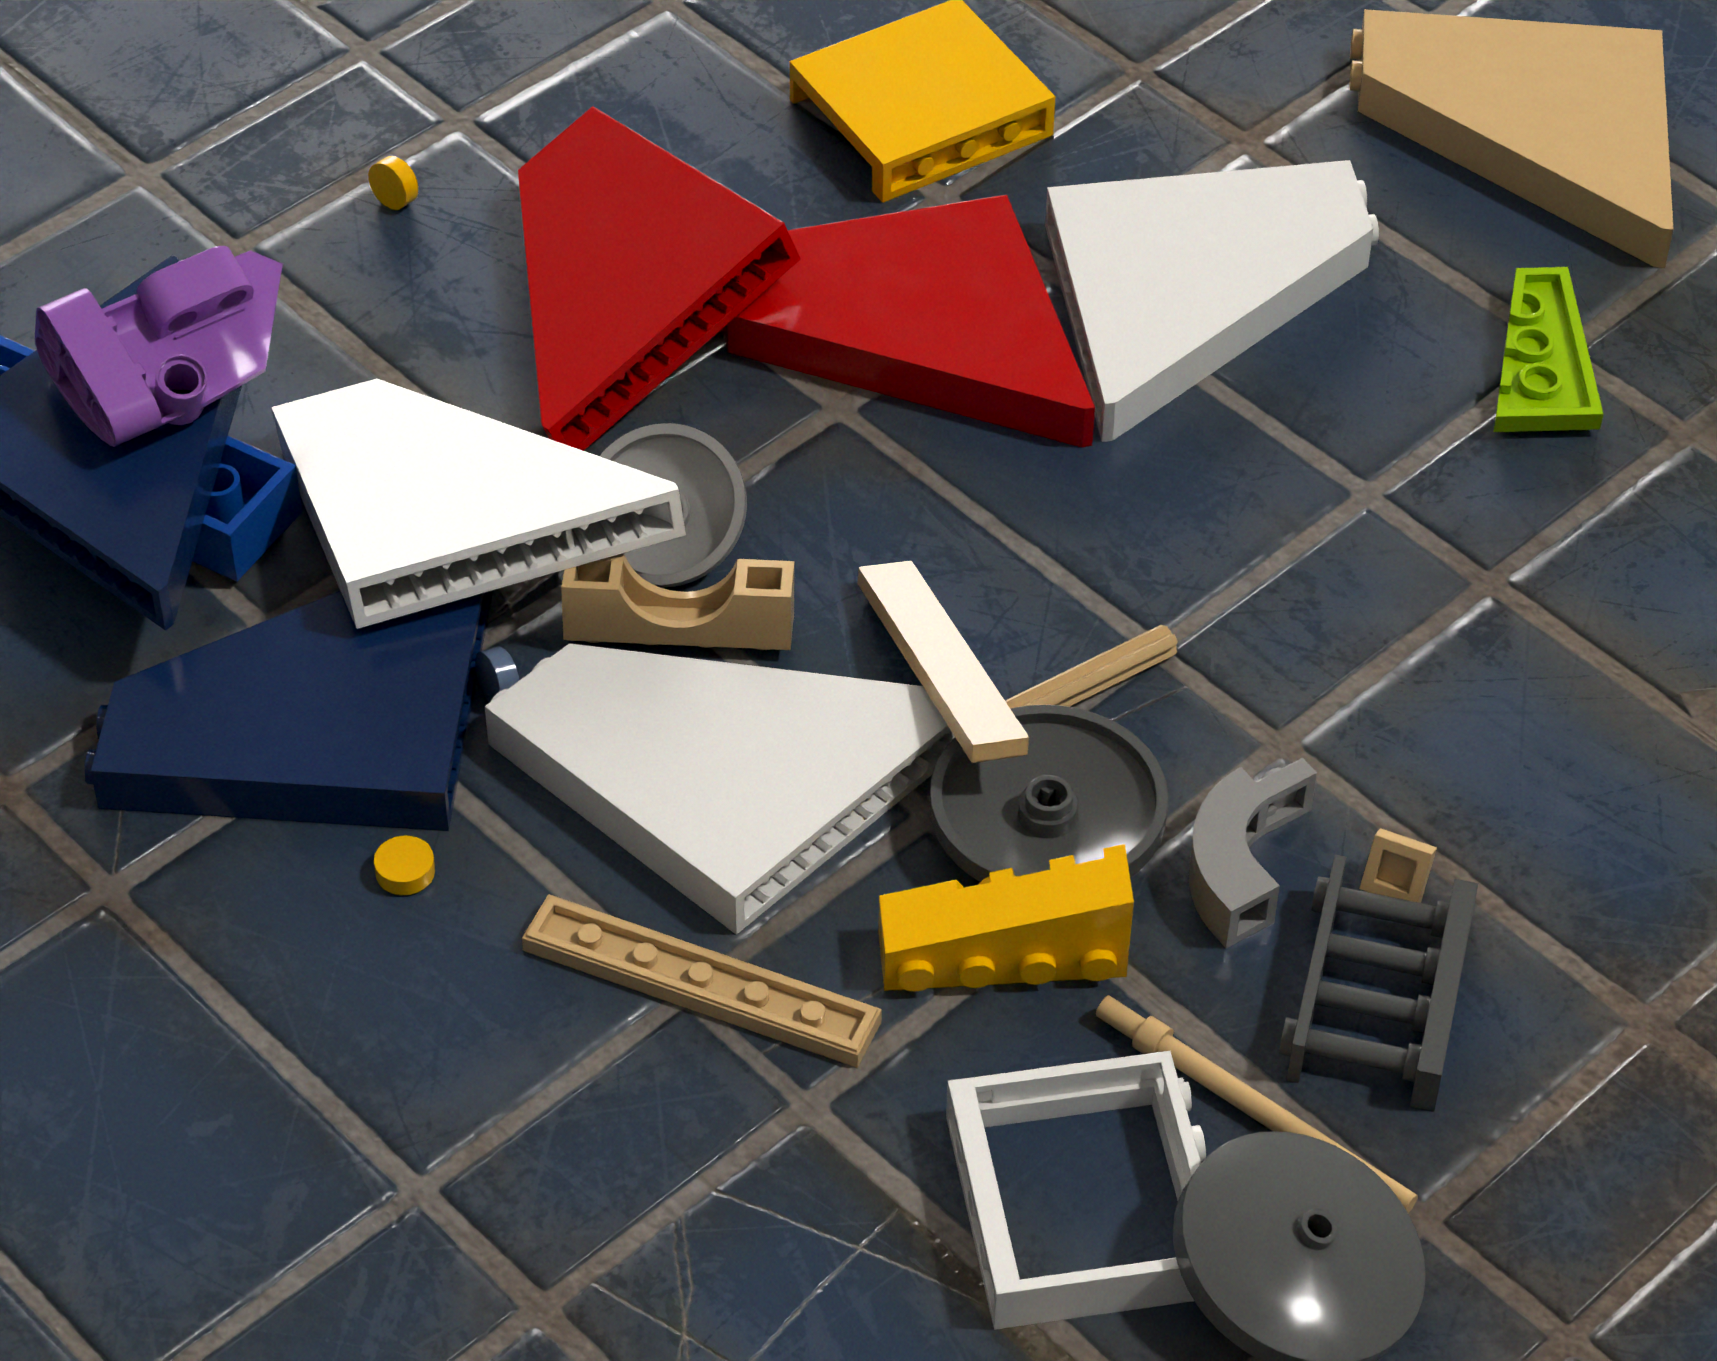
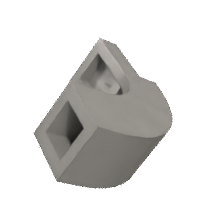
M1304 758L1283 768L1271 769L1256 782L1240 767L1219 781L1208 793L1199 808L1193 830L1188 873L1189 888L1195 908L1202 921L1226 949L1275 922L1280 885L1254 858L1249 847L1263 835L1311 811L1317 772Z

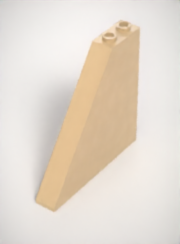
M1364 9L1362 29L1352 30L1350 59H1359V61L1352 60L1349 90L1358 91V112L1653 267L1665 268L1674 229L1662 30Z

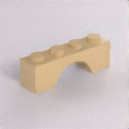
M624 554L564 570L561 586L563 640L586 641L590 643L616 642L645 645L699 646L704 648L730 647L758 650H791L794 620L795 561L737 559L732 570L720 582L705 589L688 592L667 590L651 584L635 572Z

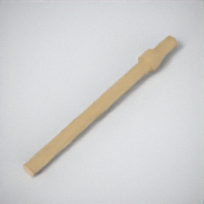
M1110 995L1106 996L1098 1006L1096 1016L1131 1038L1132 1047L1142 1054L1171 1051L1175 1068L1272 1131L1303 1134L1339 1147L1373 1170L1399 1198L1408 1214L1414 1207L1418 1199L1417 1194L1174 1038V1030L1157 1018L1150 1016L1145 1019Z

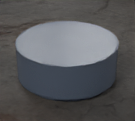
M500 646L477 653L475 667L478 682L483 695L490 703L499 691L509 689L519 681L518 672L510 654Z

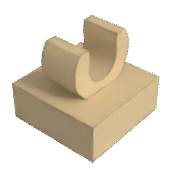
M1380 828L1375 834L1359 889L1421 903L1437 847Z

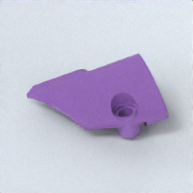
M216 246L156 271L141 282L136 290L137 294L102 309L87 288L80 289L37 308L35 322V345L46 371L74 412L93 433L110 446L120 445L167 423L175 425L191 423L199 417L203 407L266 371L283 264L251 250L234 257L229 247ZM171 390H190L192 392L176 394Z

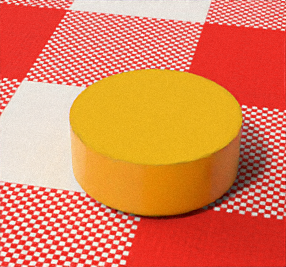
M387 156L371 166L368 173L369 184L374 195L383 205L392 210H399L417 198L418 182L413 170L405 161L395 156Z
M405 835L391 838L381 844L374 855L377 882L384 890L392 894L411 895L425 889L435 876L433 851L427 842L418 837Z

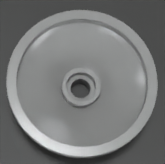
M675 423L652 424L632 430L621 436L601 453L599 457L674 482L679 489L686 535L622 553L635 572L643 579L660 588L685 585L713 571L730 554L744 527L747 512V493L742 474L736 462L716 439L703 431L686 425Z

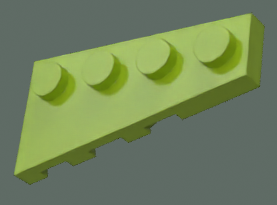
M1568 267L1516 268L1493 432L1600 429L1604 414Z

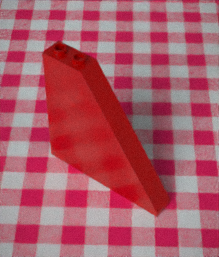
M594 106L518 169L541 423L548 438L584 451L801 260L784 222Z
M1007 195L788 230L801 260L719 331L722 333L728 353L1074 446H1092L1095 405Z

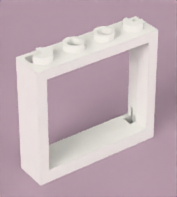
M1171 1051L948 1081L946 1119L994 1330L1194 1301L1181 1276L1176 1258L1020 1280L985 1132L986 1127L1152 1105L1176 1197L1179 1200L1183 1188L1199 1165L1206 1159V1146L1200 1125L1191 1126L1187 1113L1192 1108L1189 1082H1184L1183 1077H1177Z

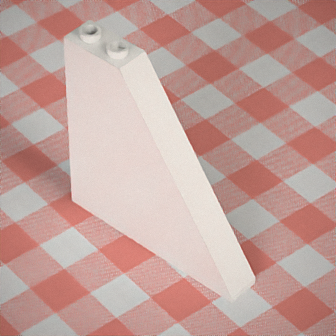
M1350 160L1047 187L1045 228L1087 388L1095 405V418L1102 442L1115 440L1368 268L1371 246L1378 244L1379 227L1375 214H1368L1366 208V186L1363 180L1356 179Z
M379 379L272 407L285 461L296 465L300 496L356 629L686 535L680 494L676 483Z
M571 643L553 656L542 659L529 674L509 689L499 691L490 703L485 706L488 744L736 935L930 777L943 750L955 738L923 686Z

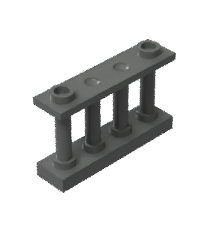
M1335 855L1330 878L1318 876L1311 911L1322 914L1298 1019L1286 1017L1279 1054L1290 1056L1287 1081L1299 1083L1305 1053L1403 1073L1402 1080L1414 1082L1410 1107L1434 1112L1479 883L1454 879L1450 902L1438 900L1437 906L1342 887L1347 857ZM1342 911L1431 929V936L1443 938L1441 949L1428 947L1426 953L1334 934L1332 930L1336 912ZM1329 957L1422 976L1421 983L1433 985L1432 995L1430 997L1419 994L1418 1000L1322 981L1326 958ZM1316 1005L1413 1024L1412 1031L1424 1033L1422 1045L1409 1043V1047L1406 1049L1311 1029Z

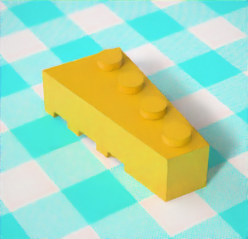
M1125 844L1103 848V859L1076 864L1074 855L1049 860L1050 870L1022 876H1015L1013 868L989 872V877L974 886L963 887L959 881L951 880L879 895L878 935L884 991L907 990L916 992L927 988L959 986L981 988L987 985L1012 983L1038 985L1049 981L1082 979L1103 981L1109 978L1126 977L1134 899Z

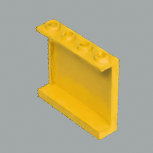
M949 0L790 61V101L795 104L810 98L872 166V192L882 203L1053 135L1056 96L963 0Z

